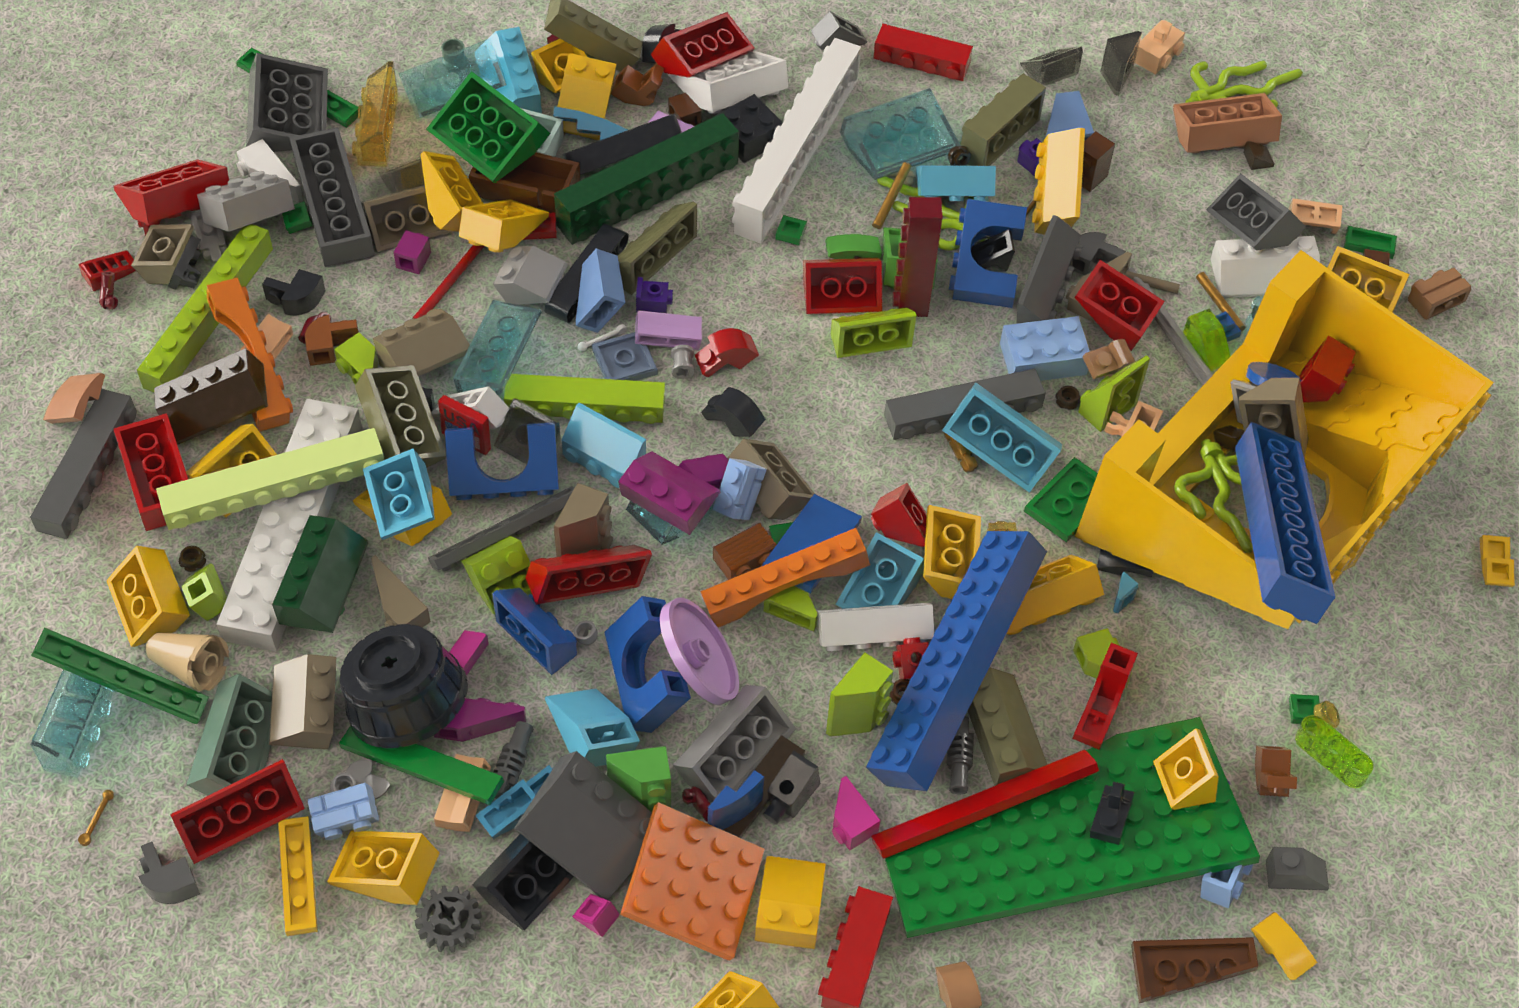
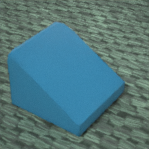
M1125 572L1121 575L1113 608L1115 613H1119L1134 600L1138 589V583Z

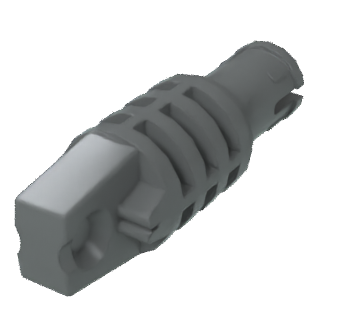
M967 716L964 717L947 752V765L951 770L949 791L957 795L967 793L968 771L973 766L974 733L969 732V717Z
M518 721L510 742L502 748L493 773L501 775L504 783L495 799L508 791L511 786L516 785L528 756L526 747L534 731L533 726L529 723Z

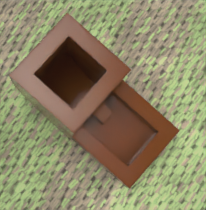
M656 63L643 75L627 65L615 77L611 95L628 104L639 106L652 104L657 90L663 82L661 76L664 68Z
M329 315L314 320L305 333L306 351L310 366L335 363L334 346L341 345L359 333L357 320H342L331 323Z
M1256 745L1255 775L1259 795L1289 797V789H1297V777L1290 774L1292 750L1279 746Z

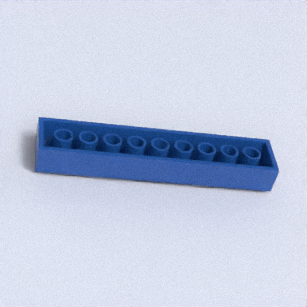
M1251 422L1237 443L1235 451L1262 602L1274 610L1280 609L1288 612L1301 621L1307 620L1317 624L1336 596L1301 443Z
M987 531L982 539L976 555L972 559L963 580L946 609L945 615L935 630L930 644L924 652L914 675L911 677L901 700L898 702L889 723L884 729L883 735L866 765V768L884 785L928 791L1047 553V550L1029 531Z

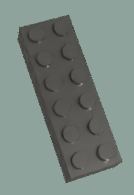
M339 128L290 137L294 160L324 266L327 267L375 256L370 231Z

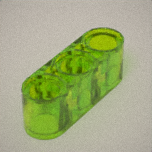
M1310 715L1303 719L1295 734L1296 744L1350 788L1364 786L1374 768L1372 759L1322 718ZM1330 750H1334V751H1336L1338 754H1334V753H1332ZM1352 768L1358 769L1361 773H1357Z

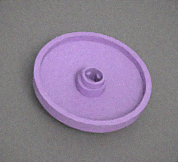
M675 598L664 605L660 613L662 636L671 659L685 681L698 695L712 704L722 705L735 698L739 691L737 666L725 638L712 619L698 605L686 598Z

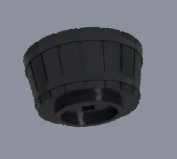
M399 624L375 631L359 641L351 649L352 651H349L343 661L340 670V687L344 695L346 716L355 735L371 746L400 748V746H410L432 737L455 718L467 696L468 683L466 681L468 680L458 660L441 645L439 639L433 633L417 625ZM393 664L394 667L388 669L387 666Z

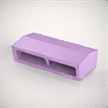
M638 311L635 321V344L662 347L688 345L693 350H699L702 341V317Z

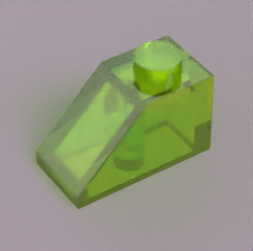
M1210 308L1187 317L1183 331L1184 335L1210 371L1220 368L1231 356L1224 327Z

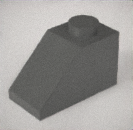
M831 11L811 30L816 38L814 40L815 44L823 51L826 46L831 45L834 38L858 46L867 43L866 38L857 25Z
M1272 848L1266 859L1268 889L1329 890L1325 860L1304 848Z

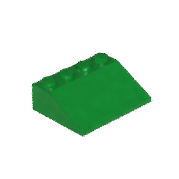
M472 71L426 128L428 132L493 183L499 181L535 154L551 134L533 117Z

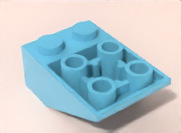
M597 689L545 697V701L569 753L577 751L596 767L606 765V754L634 751L640 742L629 717Z

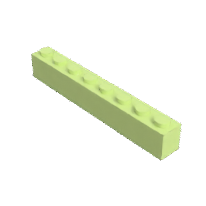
M375 428L156 488L168 530L184 528L189 524L203 520H212L215 517L228 513H237L256 505H265L281 498L293 497L302 492L313 489L318 490L334 483L347 482L352 478L363 476V468L383 461L384 456Z

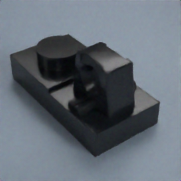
M191 235L168 287L175 290L179 284L193 289L196 287L201 272L191 267L190 263L196 264L201 254V250L197 249L201 239Z
M1113 781L1112 786L1105 785L1090 829V838L1117 845L1120 844L1134 800V792L1125 790V784Z

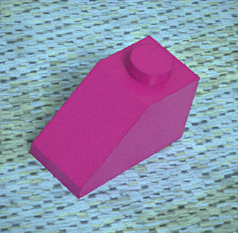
M847 776L841 778L832 833L838 843H844L849 850H852L871 838L872 835L879 833L881 820Z

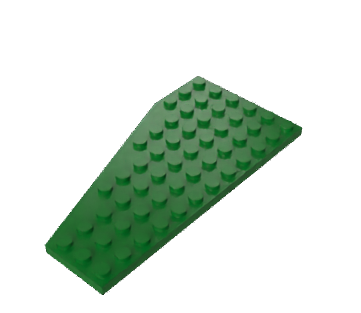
M1196 717L1116 734L1103 741L1100 750L1093 747L1086 750L1097 762L1098 772L885 858V864L906 937H916L1196 877L1210 872L1214 873L1233 869L1239 865L1247 866L1259 863V852L1201 718ZM1197 728L1202 734L1219 776L1216 802L1174 810L1170 807L1153 761ZM1113 781L1125 784V790L1134 792V800L1119 845L1090 838V829L1105 785L1112 786Z

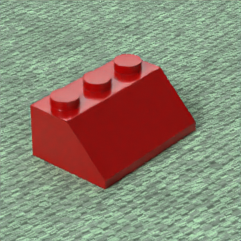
M879 258L803 260L806 314L882 311V261Z

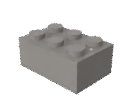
M256 171L250 173V177L245 179H231L224 186H210L206 188V192L197 194L204 224L230 232L293 210L295 208L289 181L277 175L265 174L264 171Z

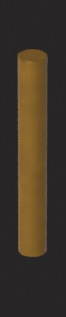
M903 162L872 224L874 228H882L912 167L909 163Z
M1204 272L1199 273L1196 276L1198 282L1222 313L1226 311L1240 330L1243 331L1246 326L1208 276Z

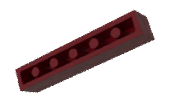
M909 197L908 208H903V224L906 225H901L900 237L903 242H899L898 256L901 259H897L896 273L899 276L894 278V290L897 292L892 294V306L897 307V309L909 308L916 312V317H928L943 219L941 197Z

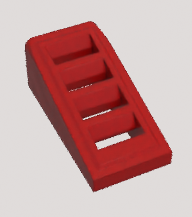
M128 250L78 264L82 276L93 292L101 288V272H104L103 270L106 268L108 269L106 271L115 273L114 282L136 272L131 266L134 259ZM126 260L128 265L123 266L121 261Z

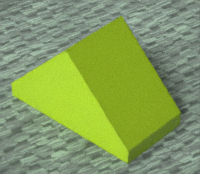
M792 586L764 600L763 612L813 632L815 631L818 614L808 592Z

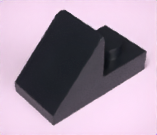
M1008 229L974 245L971 249V254L975 262L984 269L997 264L1004 271H1007L1015 253L1012 232Z

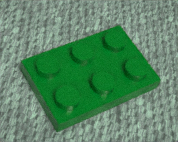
M1074 457L1025 505L1024 512L1067 543L1077 532L1098 473Z

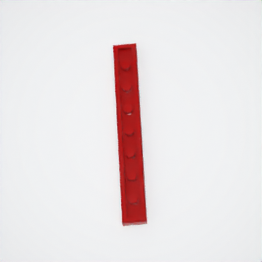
M1084 749L871 836L872 842L881 857L885 859L1099 771L1098 764Z

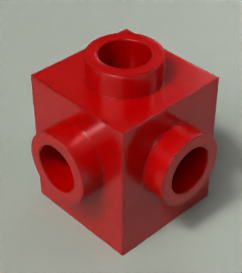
M920 637L903 639V644L896 645L897 651L892 653L894 668L899 669L900 679H910L914 675L929 645L928 642H920ZM913 653L916 655L915 662H912L911 655Z

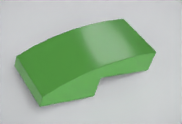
M843 234L830 236L825 240L829 258L854 259L855 255L861 258H880L882 255L879 239L875 236Z

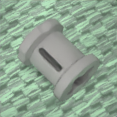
M677 345L672 348L671 357L674 359L673 377L688 379L694 375L695 368L692 365L694 350L692 347Z

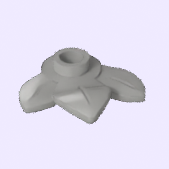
M357 760L349 765L345 773H340L334 777L330 784V792L338 791L345 785L352 787L367 783L372 787L376 800L388 791L390 783L380 776L371 774L372 760Z

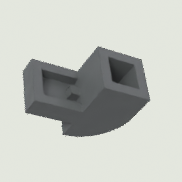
M1084 233L1080 237V245H1083L1079 260L1074 259L1072 267H1075V272L1085 276L1089 274L1094 264H1097L1099 260L1108 263L1126 251L1106 243L1107 234Z
M153 842L141 846L144 857L140 858L139 861L145 874L138 877L149 897L159 903L176 904L200 894L186 857L163 866Z

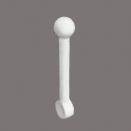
M621 324L616 330L586 343H578L577 348L579 351L584 352L587 350V347L592 346L594 343L601 342L617 334L622 335L626 333L627 328L624 324Z

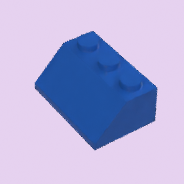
M521 588L496 590L492 593L496 622L551 675L577 656L576 637L568 629H562L551 612L546 613L540 607V604L536 605L532 594L527 595Z

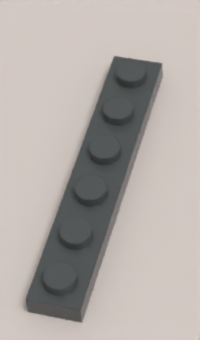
M571 486L428 557L432 568L442 569L443 572L451 570L458 565L457 561L465 557L468 558L480 552L481 549L493 545L513 533L515 535L525 533L530 530L529 525L537 521L544 523L554 517L553 513L561 509L563 510L575 487Z

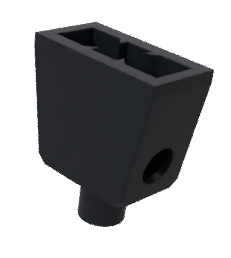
M793 751L767 790L770 805L763 813L764 817L776 825L785 813L794 818L821 784L818 766Z

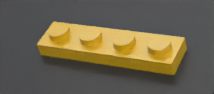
M308 816L285 819L278 822L285 933L287 936L318 932L310 820Z

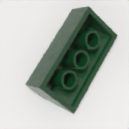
M309 515L272 603L279 625L333 633L367 549L368 540L337 519Z

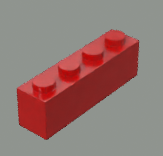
M882 24L875 41L873 59L949 79L964 81L971 63L973 46Z
M858 886L855 896L849 895L845 908V913L849 914L847 923H840L836 940H839L840 944L838 950H831L827 967L831 968L829 978H822L818 990V995L822 996L821 1007L860 1008L893 901L892 896Z

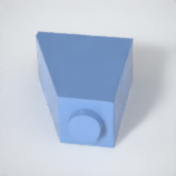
M1080 92L1056 93L1046 137L1051 133L1085 128V141L1094 131Z
M596 248L582 264L575 323L577 327L598 333L626 302L618 256Z

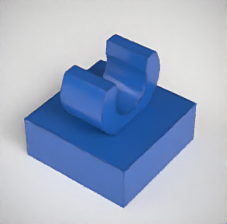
M1226 311L1216 315L1214 319L1207 321L1205 324V329L1218 346L1239 338L1241 335L1240 328Z

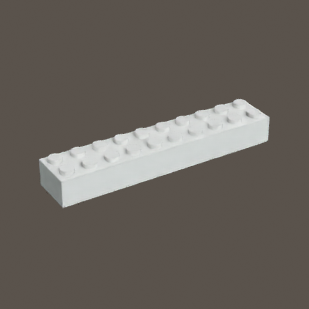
M834 38L831 45L825 47L822 60L816 62L811 78L807 77L805 80L803 91L801 94L798 93L796 95L792 109H788L785 113L783 124L777 126L772 142H768L765 146L763 157L757 159L752 175L746 177L741 193H737L733 199L732 206L735 207V213L732 218L734 234L762 244L856 85L859 77L861 46Z
M306 399L285 452L360 432L362 425L358 408ZM341 482L327 485L318 490L313 489L302 492L293 497L274 500L263 506L216 624L220 636L225 642L277 651L286 625H279L272 603L309 515L328 517Z

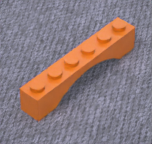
M238 277L207 285V301L214 319L235 333L247 349L264 364L268 407L251 413L258 431L261 432L288 424L290 413H293L290 398H285L282 392L284 390L283 380L280 375L275 374L273 369L275 368L274 357L271 352L267 353L265 345H267L265 334L263 330L258 331L256 325L258 323L257 314L254 308H249L247 303L249 295L246 287H241Z
M854 528L700 592L712 621L717 627H721L741 619L758 604L787 588L818 578L845 576L870 566V562L857 528Z

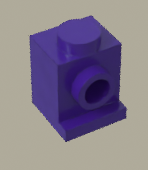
M1038 138L1031 142L1025 140L1019 147L1017 162L1034 177L1036 167L1039 164V157L1036 156V151L1041 141Z
M638 277L636 313L638 311L667 313V306L673 304V290L669 289V282L643 281V277Z

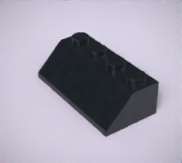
M519 834L472 886L491 907L521 930H526L574 876L522 834Z

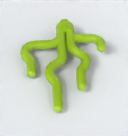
M1202 61L1193 65L1190 70V76L1199 90L1192 92L1190 98L1186 99L1185 103L1228 98L1237 94L1252 95L1265 93L1269 95L1276 86L1300 78L1303 72L1301 69H1295L1273 77L1262 88L1240 84L1224 89L1230 76L1251 75L1264 70L1267 67V63L1259 61L1245 67H1227L1220 73L1218 82L1209 86L1200 75L1201 71L1208 68V63ZM1270 100L1275 107L1278 106V102L1276 100Z
M883 175L877 178L878 184L889 189L894 182L893 179ZM903 184L899 192L910 197H924L918 196L917 187H911ZM968 196L970 199L974 200V196ZM895 201L892 208L903 213V208H908V205ZM942 204V215L947 219H942L941 230L946 228L963 230V223H959L960 212ZM956 237L952 241L940 238L938 248L953 251L958 249L960 245H955Z
M1205 439L1201 442L1202 448L1200 450V456L1206 465L1205 468L1180 476L1174 485L1175 493L1179 499L1191 507L1195 517L1204 519L1206 511L1195 495L1187 491L1185 487L1189 484L1207 480L1212 476L1220 491L1213 503L1214 512L1219 519L1231 527L1242 550L1245 553H1250L1253 550V546L1239 519L1224 507L1231 493L1227 480L1242 486L1240 473L1235 472L1231 468V466L1238 465L1236 454L1225 456L1218 443Z

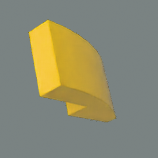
M1482 535L1480 537V554L1485 585L1513 587L1515 585L1514 559H1510V537Z
M1276 912L1271 913L1251 928L1268 955L1273 954L1290 980H1296L1318 963L1299 936Z

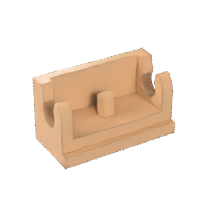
M1292 199L1288 209L1304 225L1331 228V234H1337L1341 227L1342 205Z

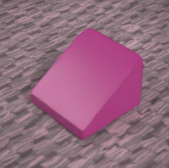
M590 893L572 917L597 935L603 937L619 917V912L611 901Z

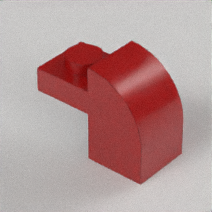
M727 328L712 333L708 336L710 343L695 354L701 373L706 377L712 376L726 364L742 369L759 356L752 336L737 328Z

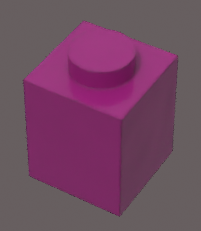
M406 230L393 252L396 268L419 275L431 254L429 237Z

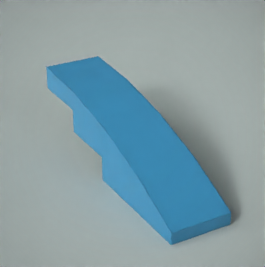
M554 106L553 117L563 119V121L577 122V132L600 135V140L628 130L604 118Z
M550 765L529 781L525 782L522 779L493 801L491 805H488L475 815L493 839L515 828L553 768Z

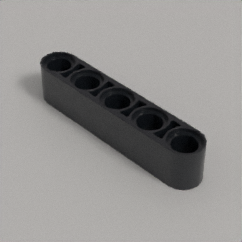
M674 113L562 154V156L566 160L578 162L581 175L638 154L682 133Z
M606 223L603 224L557 285L549 303L545 304V313L570 323L577 313L582 264L596 248L618 256L625 249L629 240V234Z

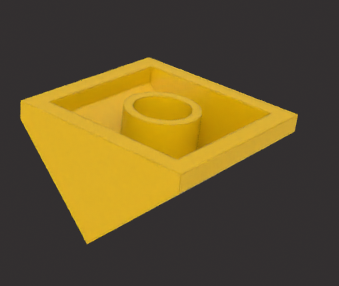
M562 39L551 42L531 53L540 84L554 93L561 91L569 53L587 57L584 51Z
M1196 728L1153 761L1170 807L1174 810L1216 802L1219 776L1202 734Z

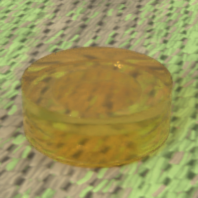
M1326 700L1314 706L1315 719L1323 730L1329 731L1339 726L1340 716L1333 703Z

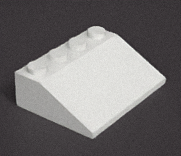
M754 50L690 78L668 74L684 93L686 92L701 109L707 110L711 114H717L722 109L731 107L753 94L760 99V97L765 95H777L780 90L788 88L786 60Z

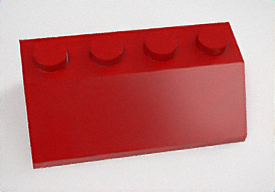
M725 12L663 37L651 53V56L658 65L664 68V73L690 78L752 52L755 47L729 13Z
M196 159L113 186L114 191L133 219L144 222L145 225H155L160 223V219L166 217L176 218L181 216V212L200 210L197 194L206 192V188L210 186L227 185L229 176L227 167Z
M167 413L113 429L146 531L167 525L156 488L188 480Z
M618 545L609 549H593L579 554H564L560 557L548 559L539 558L531 561L525 578L536 605L631 589L640 586L652 553L651 550L637 545Z
M282 759L170 814L193 864H196L304 810L305 807L288 768Z

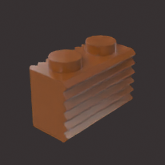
M757 523L714 546L713 560L727 579L730 580L761 567L777 544L761 523Z

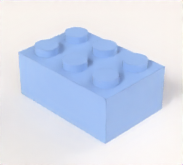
M1079 316L1003 325L1000 346L1009 374L1036 369L1040 381L1087 375L1088 368L1082 356L1089 352V347Z

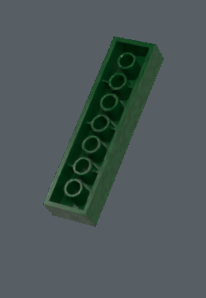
M721 113L554 193L556 226L573 245L579 241H585L590 236L596 234L605 223L612 226L622 220L626 221L643 210H649L653 205L663 200H669L684 190H690L694 185L704 180H710L725 170H731L738 164L739 131Z

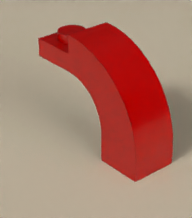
M1111 642L1072 739L1100 750L1138 656L1137 652Z

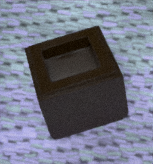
M1251 141L1246 142L1243 153L1251 170L1274 167L1275 164L1266 146Z
M1231 425L1215 429L1213 431L1215 442L1221 447L1235 451V447L1244 434V430Z

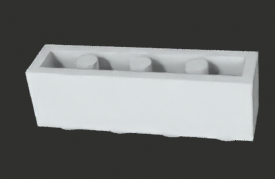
M930 603L817 610L819 643L822 647L827 646V651L844 650V645L855 644V649L872 648L871 643L881 642L883 647H894L900 645L899 641H903L905 638L920 637V642H927V639H932L934 636L933 605Z

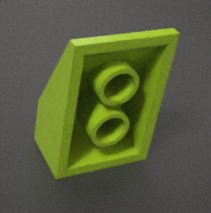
M1147 355L1117 371L1111 377L1106 376L1093 390L1089 389L1084 392L1080 398L1081 403L1078 413L1101 432L1106 428L1108 422L1113 423L1109 421L1113 411L1123 416L1134 408L1138 403L1150 358Z

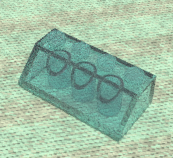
M491 38L398 73L416 119L440 111L471 71L494 89L507 85Z
M493 300L453 378L457 393L489 386L497 395L501 394L542 313L541 309Z
M64 669L62 670L30 744L44 771L79 777L81 769H85L88 765L90 758L89 750L92 743H96L99 738L100 724L103 717L106 718L111 708L110 700L113 693L117 691Z

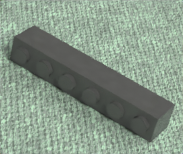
M1030 369L886 400L884 416L893 440L900 438L910 439L915 435L933 434L942 430L975 383L982 386L1018 413L1025 411L1034 412L1042 408L1046 392L1036 369Z
M101 389L99 399L93 402L30 516L37 532L68 539L71 531L77 528L80 514L83 509L89 506L94 488L100 485L106 466L110 465L113 461L114 451L118 446L113 429L133 423L136 418L137 410L131 396Z

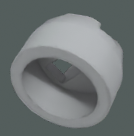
M584 620L579 622L574 628V635L580 644L591 645L596 641L598 632L593 622Z

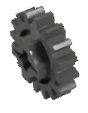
M442 886V893L437 894L433 889L430 891L432 897L430 900L422 897L421 903L424 908H416L415 912L418 919L414 921L416 929H420L418 931L420 940L426 939L427 947L431 948L436 943L438 952H442L445 946H449L452 953L455 952V945L460 944L461 947L466 948L465 940L467 938L471 940L476 939L474 930L481 929V922L478 919L482 918L481 909L477 908V899H470V892L468 890L459 894L458 886H454L452 892H448L446 886ZM435 909L434 915L429 917L431 912ZM443 912L450 919H453L454 925H452L451 921H448L446 918H444ZM467 917H468L467 924H466L465 927L462 929V928H461L462 923H463L464 921H466V920H467Z

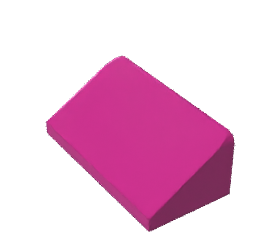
M464 630L449 651L458 660L466 676L488 646V635Z

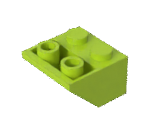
M509 536L462 560L473 586L492 614H495L492 593L496 590L521 588L527 595L532 594L525 578L530 566V560L521 541L517 538Z

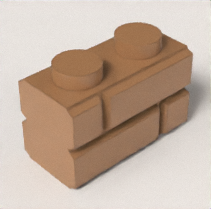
M1455 268L1445 272L1439 270L1430 279L1425 281L1419 279L1411 286L1408 301L1427 320L1465 302L1472 288L1465 278L1462 279V275Z

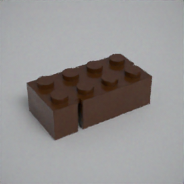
M536 152L496 183H493L474 167H472L468 176L469 181L480 198L495 202L510 199L543 209L549 213H555L554 193L580 181V166L578 162Z

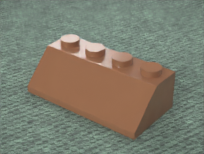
M1265 93L1173 104L1179 142L1187 153L1222 150L1229 147H1245L1247 141L1262 145L1279 141L1282 115Z

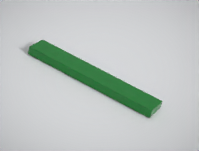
M251 47L236 61V64L239 68L250 73L256 53H263ZM327 90V117L347 128L362 114L361 108Z
M45 627L31 654L32 657L194 724H198L209 699V696Z
M351 726L339 742L341 749L487 805H491L504 783L501 775L418 744L406 747L400 746V748L371 746L365 743V741L360 740L353 732Z

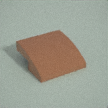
M95 373L70 376L54 394L43 420L52 424L82 421L87 402L99 399L105 374Z

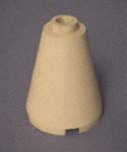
M156 633L146 644L148 659L194 690L203 692L202 690H212L225 674L227 667L223 666L224 656L229 658V650L225 640L216 635Z

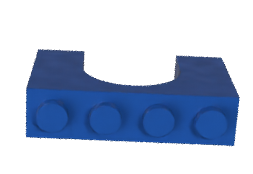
M967 199L966 208H961L959 223H963V230H957L955 245H960L959 253L954 252L952 267L957 268L956 276L951 275L949 290L953 291L952 300L1013 308L1018 275L989 271L980 267L973 259L971 249L978 241L993 237L1008 229L1012 232L1013 240L1022 241L1027 207Z
M555 422L527 425L529 460L521 473L509 479L493 478L480 468L475 454L474 427L446 429L445 441L449 496H456V500H470L472 495L483 494L485 499L499 498V493L509 492L510 497L527 496L526 491H537V495L554 494V490L559 489Z
M641 596L604 633L624 714L629 717L635 731L652 733L690 700L691 696L687 682L680 672L660 670L648 682L646 681L644 672L646 654L651 643L662 633L660 613L663 606L666 605L663 599Z

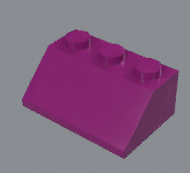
M653 451L633 460L618 481L623 497L688 535H691L721 493L716 487Z

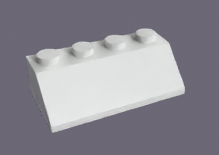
M1297 237L1289 246L1255 250L1242 239L1216 240L1210 260L1218 291L1224 298L1264 296L1270 281L1300 250L1320 263V254L1315 237Z

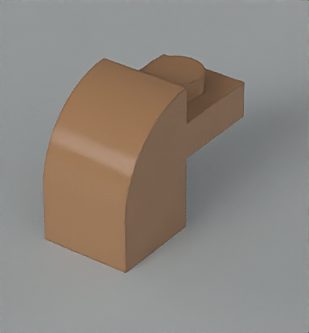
M1124 339L1112 341L1108 346L1086 352L1082 356L1093 380L1103 376L1111 377L1117 371L1135 362Z
M965 961L935 967L940 998L946 1004V1008H980L982 1006L976 978L972 969Z

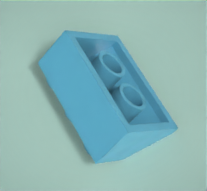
M916 166L918 196H949V201H964V196H974V200L988 201L989 196H995L996 166Z
M581 403L576 405L561 440L562 453L568 461L579 463L586 467L591 474L606 478L617 488H620L619 479L633 460L646 454L645 438Z

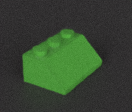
M666 746L606 754L607 776L651 812L658 802L671 807V775Z

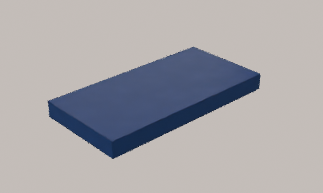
M814 494L762 566L857 528L861 523L862 516ZM822 578L803 582L795 586L811 594Z

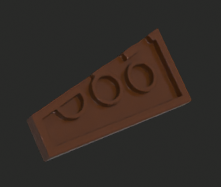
M1254 937L1133 941L1131 944L1139 1004L1250 973L1258 968Z

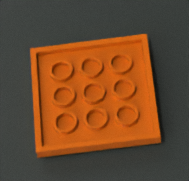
M658 802L653 808L620 915L730 961L735 957L765 849Z

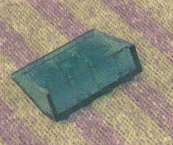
M930 88L846 116L840 129V134L850 153L874 180L899 172L903 162L909 163L913 167L948 155L953 147L961 146Z

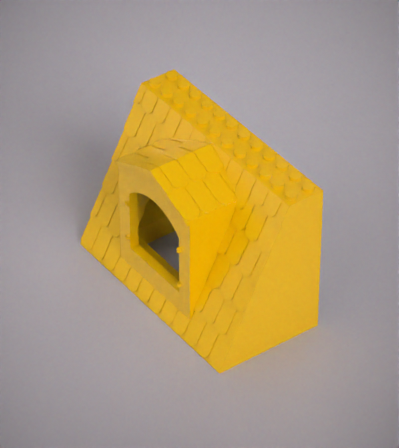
M1300 250L1270 281L1244 343L1160 432H1155L1138 419L1104 455L1075 537L1085 543L1111 552L1112 555L1183 583L1186 587L1262 617L1265 621L1289 629L1295 621L1299 624L1302 621L1288 612L1280 609L1274 610L1262 602L1253 550L1250 553H1245L1231 527L1219 519L1214 509L1200 499L1199 501L1206 511V516L1204 519L1195 517L1191 507L1179 499L1174 489L1175 482L1180 476L1205 468L1206 465L1200 456L1201 442L1205 439L1215 442L1213 434L1215 429L1231 425L1244 430L1243 424L1237 422L1230 382L1234 379L1252 383L1246 376L1248 365L1251 362L1275 364L1299 376L1305 364L1328 335L1356 351L1352 360L1355 366L1347 378L1344 377L1347 383L1339 395L1334 393L1325 402H1303L1309 437L1304 460L1306 469H1308L1311 475L1315 474L1322 479L1326 487V504L1323 516L1319 521V526L1333 585L1342 575L1343 571L1355 566L1364 549L1375 536L1374 533L1384 527L1391 517L1390 514L1402 506L1409 492L1412 494L1422 481L1421 478L1424 475H1428L1437 464L1436 461L1440 457L1443 458L1453 445L1451 443L1463 435L1470 422L1473 423L1482 412L1483 406L1492 396L1488 391L1494 382ZM1221 447L1224 452V455L1226 456L1230 450ZM1201 482L1189 484L1185 488L1192 493ZM1243 527L1252 542L1250 529Z

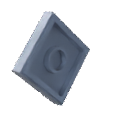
M635 332L592 344V351L604 379L637 381L658 375V369L647 345L635 344Z

